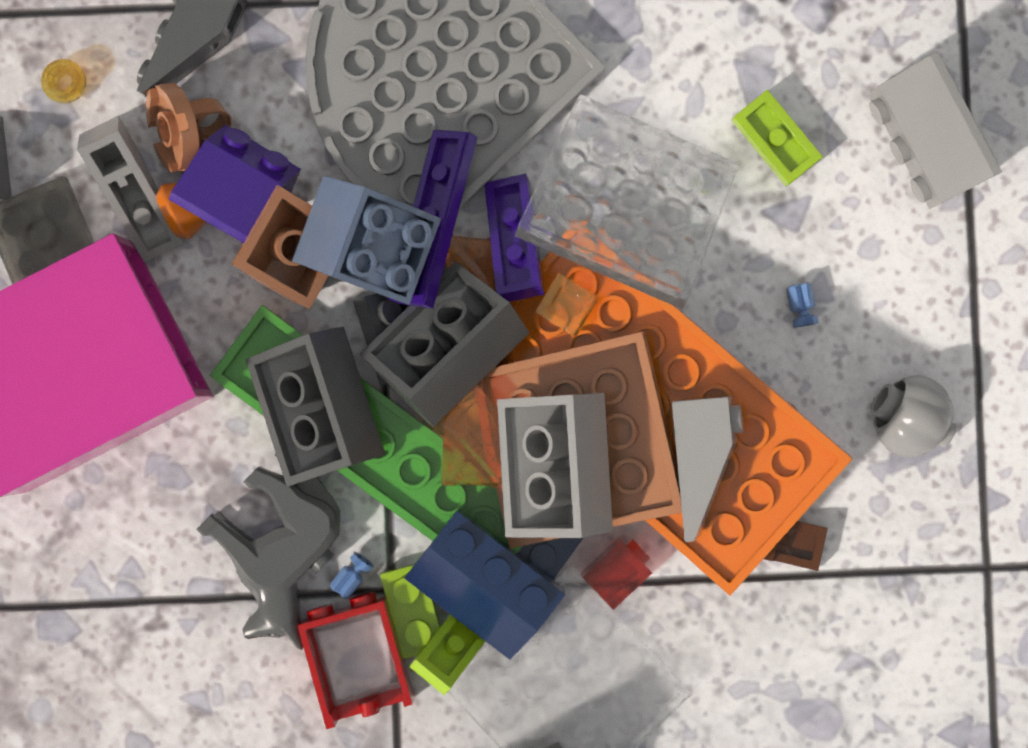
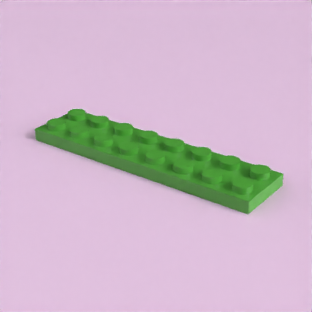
M261 305L209 376L263 415L245 359L301 337L303 334L267 307ZM361 378L385 455L337 471L431 541L435 539L459 507L509 545L508 539L505 537V525L493 474ZM523 546L514 547L513 549L519 552Z

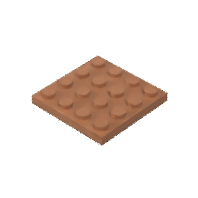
M638 332L494 367L474 387L503 521L504 506L497 399L588 393L605 394L613 527L682 513L679 475L646 332ZM507 537L509 548L558 539Z

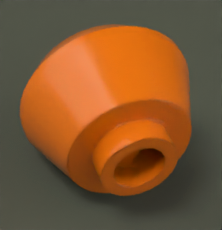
M177 183L162 184L156 194V200L168 226L178 238H193L207 222L169 200L171 191Z

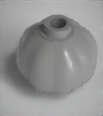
M909 376L902 378L893 385L886 384L879 391L873 402L871 414L875 416L874 426L876 433L886 449L895 455L905 458L925 455L938 445L941 447L947 446L956 433L957 426L952 423L954 410L948 393L943 386L927 376Z

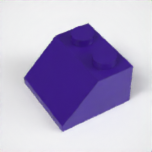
M224 125L204 141L171 191L169 200L244 243L276 185L291 193L301 168L289 162L283 154L268 150L251 140L244 131Z

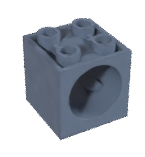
M323 176L292 261L409 305L441 218L367 187Z

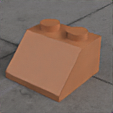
M276 185L232 265L291 302L310 309L329 275L295 263L292 259L312 205L281 186Z

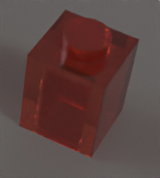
M618 537L581 572V575L614 610L652 574L645 565L651 558L633 539L626 545Z

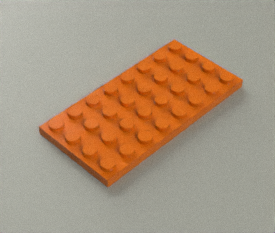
M574 221L541 261L544 295L510 302L530 333L495 367L638 332H646L677 470L672 402L733 396V404L741 405L744 432L736 433L737 443L700 536L693 542H685L682 513L645 520L731 596L851 462L853 457L583 226Z

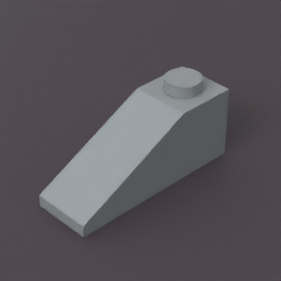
M114 117L80 134L77 151L144 263L184 244L183 239L176 237L163 217L156 200L158 188L141 153L120 117Z
M733 396L672 402L685 542H693L700 536L737 443L736 433L744 432L741 405L733 404Z

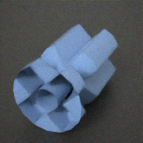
M806 282L788 287L786 290L790 311L798 312L799 317L792 321L793 328L818 324V316L809 314V310L815 306L812 284Z
M355 551L350 557L353 563L352 567L344 566L330 583L331 589L340 594L344 599H349L363 581L360 573L362 571L369 573L374 568L369 560Z

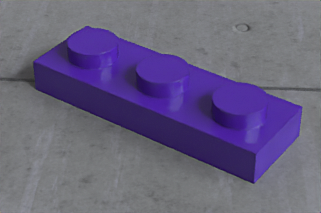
M527 174L487 182L484 188L496 292L508 302L544 295L531 184Z

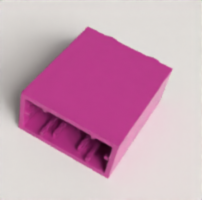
M112 233L0 291V497L30 492L214 397L146 262L144 263L131 240Z

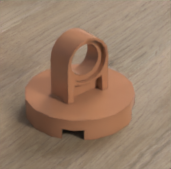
M163 83L155 86L156 88L149 89L147 92L148 128L157 127L161 142L154 143L153 146L162 165L172 173L185 171L198 152L199 145H202L208 137L224 125L231 127L232 120L218 100L203 98L189 101L184 91L176 83ZM210 114H218L213 124L207 127H200L205 117Z

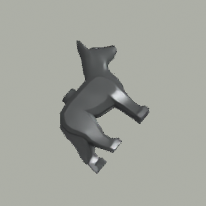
M259 466L243 482L249 488H260L270 495L284 525L254 540L218 511L215 515L212 513L196 530L202 536L212 537L224 548L231 558L241 582L250 590L258 602V609L248 618L242 629L244 637L251 639L287 636L297 649L302 650L303 644L297 627L301 622L297 581L309 568L316 574L334 556L329 548L340 534L341 511L334 497L325 488L319 477L286 487L283 475Z

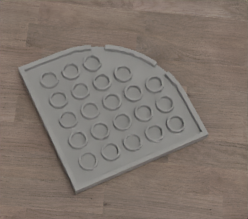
M320 0L318 8L312 16L306 50V84L312 113L328 152L351 183L367 187L413 207L433 130L464 131L478 137L459 210L593 83L606 68L541 0Z

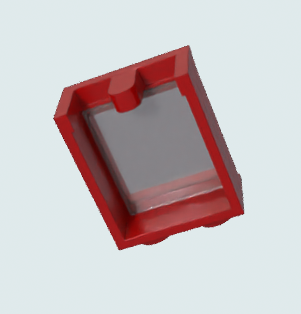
M375 592L358 595L349 599L351 606L334 610L332 604L319 606L306 611L308 618L303 619L297 625L326 729L335 727L340 719L361 714L362 717H369L379 713L382 707L403 702L404 707L413 705L416 696L411 685L405 660L401 654L386 596L376 599Z

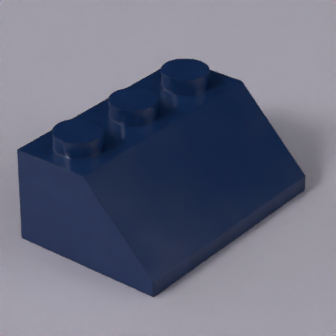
M459 507L404 578L509 660L537 633L566 595L562 586L513 548H509V545Z

